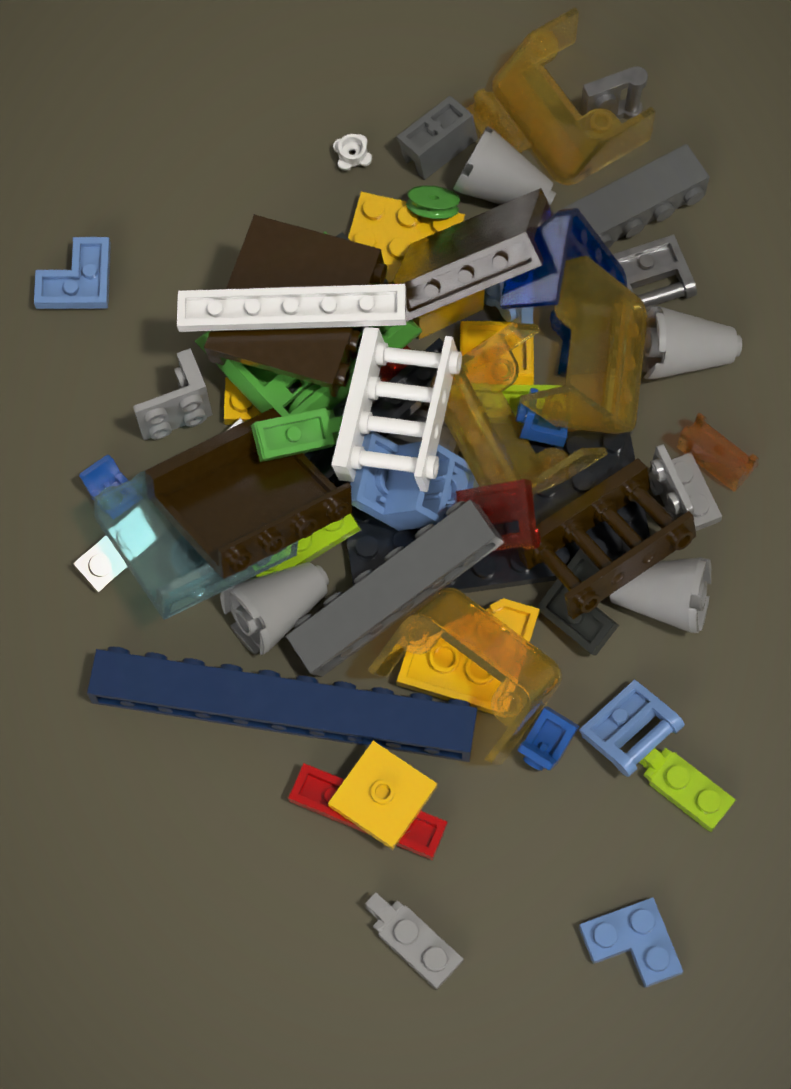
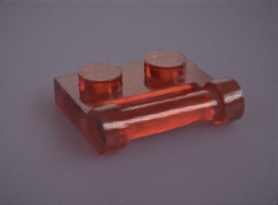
M521 479L456 491L457 503L472 500L482 508L493 525L519 521L520 532L500 535L505 543L494 551L519 547L530 550L540 547L541 537L536 527L531 480Z

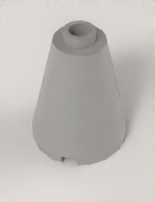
M489 126L485 128L453 188L458 193L500 205L542 188L549 205H551L556 196V192L551 190L554 183Z
M657 305L645 307L641 314L639 322H646L644 333H637L636 356L641 372H647L644 375L645 379H658L732 364L735 358L741 354L742 338L740 335H737L733 327Z
M702 557L660 561L612 593L610 601L613 604L684 631L699 633L703 629L710 596L706 595L707 584H711V561Z
M310 562L302 563L228 586L221 591L222 609L224 614L231 611L236 622L230 626L241 643L253 654L260 652V655L269 652L294 627L295 623L304 617L327 594L329 579L321 566H314Z

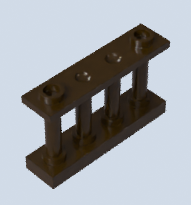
M639 458L515 539L520 561L528 570L538 563H544L566 587L568 592L564 594L568 615L573 620L583 613L594 610L600 601L676 550L686 548L696 537L694 515L690 511L674 520L647 492L651 489L648 468ZM636 501L661 527V530L643 540L617 512L630 502ZM600 522H606L631 549L615 561H612L586 533V531ZM570 542H575L600 570L583 582L576 577L555 553Z

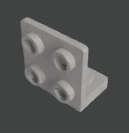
M191 348L177 353L180 367L174 368L179 389L133 407L144 440L164 438L174 429L185 425L189 427L199 425L207 417L213 415L207 388Z
M664 444L656 446L653 460L650 462L651 468L648 475L651 491L654 495H660L666 512L676 520L690 511L694 515L696 531L721 522L722 515L692 452L671 460Z

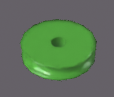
M422 185L408 191L409 199L406 206L414 214L432 219H445L458 214L459 208L457 205L460 203V198L449 189Z

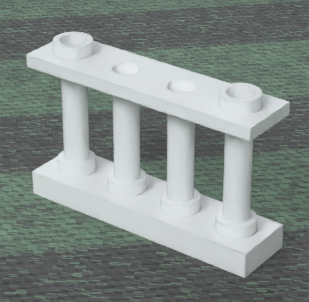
M364 326L331 464L339 480L354 482L356 470L361 469L362 466L413 472L420 491L428 492L430 479H436L438 474L439 458L436 456L453 376L460 373L462 365V353L458 352L453 337L445 336L442 353L389 347L388 343L384 342L379 328ZM389 362L438 368L434 388L383 382L378 377L381 365L385 366ZM379 397L428 402L430 406L426 422L373 416L372 412H370L372 402ZM371 431L422 437V442L417 458L365 451L362 446L365 434L369 435Z

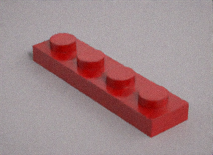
M303 763L288 797L289 802L367 833L328 806V802L344 782V779ZM420 811L396 846L433 861L447 828L448 821Z

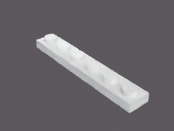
M405 284L178 291L177 328L179 332L406 325Z

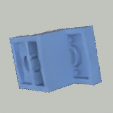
M371 431L369 435L365 434L362 446L365 451L418 458L422 441L397 445L375 431ZM438 444L436 456L439 458L438 474L436 479H430L428 492L420 491L413 472L362 466L361 469L356 470L354 482L350 483L352 505L398 531L422 528L429 524L436 525L447 517L446 511L460 501H476L482 469Z

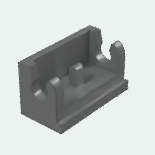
M451 96L447 97L396 136L406 163L408 164L413 160L418 175L424 180L478 139L473 114Z

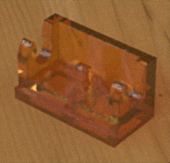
M699 413L691 427L687 425L682 430L677 448L685 454L692 452L696 463L732 491L736 492L758 467L759 458L754 454L748 456L705 422L706 417Z

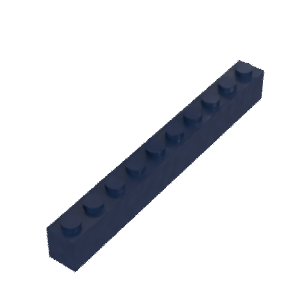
M108 647L107 651L96 649L87 691L92 704L369 746L372 741H375L388 750L470 762L477 718V708L470 707L469 702L459 699H449L447 703L432 701L431 696L420 693H412L409 697L394 695V691L381 687H374L371 691L356 689L354 684L342 681L334 682L333 685L320 684L316 678L309 676H296L295 680L281 678L279 673L271 670H259L258 674L243 672L241 667L232 664H221L220 668L205 666V662L193 658H184L182 662L168 660L167 656L154 652L145 653V656L132 655L129 650L121 647Z

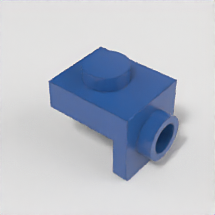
M530 388L527 401L520 399L516 413V421L521 422L520 438L564 447L570 411L538 404V389Z
M105 455L79 475L91 498L112 521L128 512L143 500L139 491L120 472L110 455Z
M546 706L517 751L524 755L523 760L531 767L541 771L544 768L551 770L560 761L580 726Z

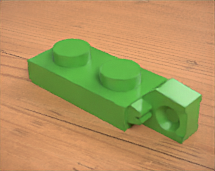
M322 408L253 423L251 428L260 462L333 447L337 443L343 416L335 417L333 410Z

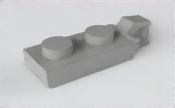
M375 892L365 903V908L378 919L373 928L379 933V938L435 990H438L464 962V959L413 911L406 905L403 906L398 900L390 906L389 903Z

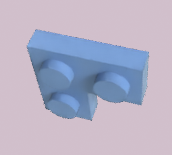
M73 237L72 270H35V308L108 309L111 250L109 237Z
M654 897L579 925L593 964L630 951L645 988L683 973Z

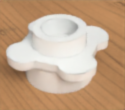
M348 134L334 142L333 149L338 153V167L340 169L348 171L353 166H368L372 162V155L367 152V138L364 135ZM356 151L354 155H351L349 152Z

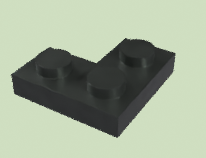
M579 549L567 565L581 582L600 571L581 549ZM557 579L536 608H539L540 613L590 654L597 655L619 625L597 607L591 612L583 613L573 620L568 615L564 597L568 590Z

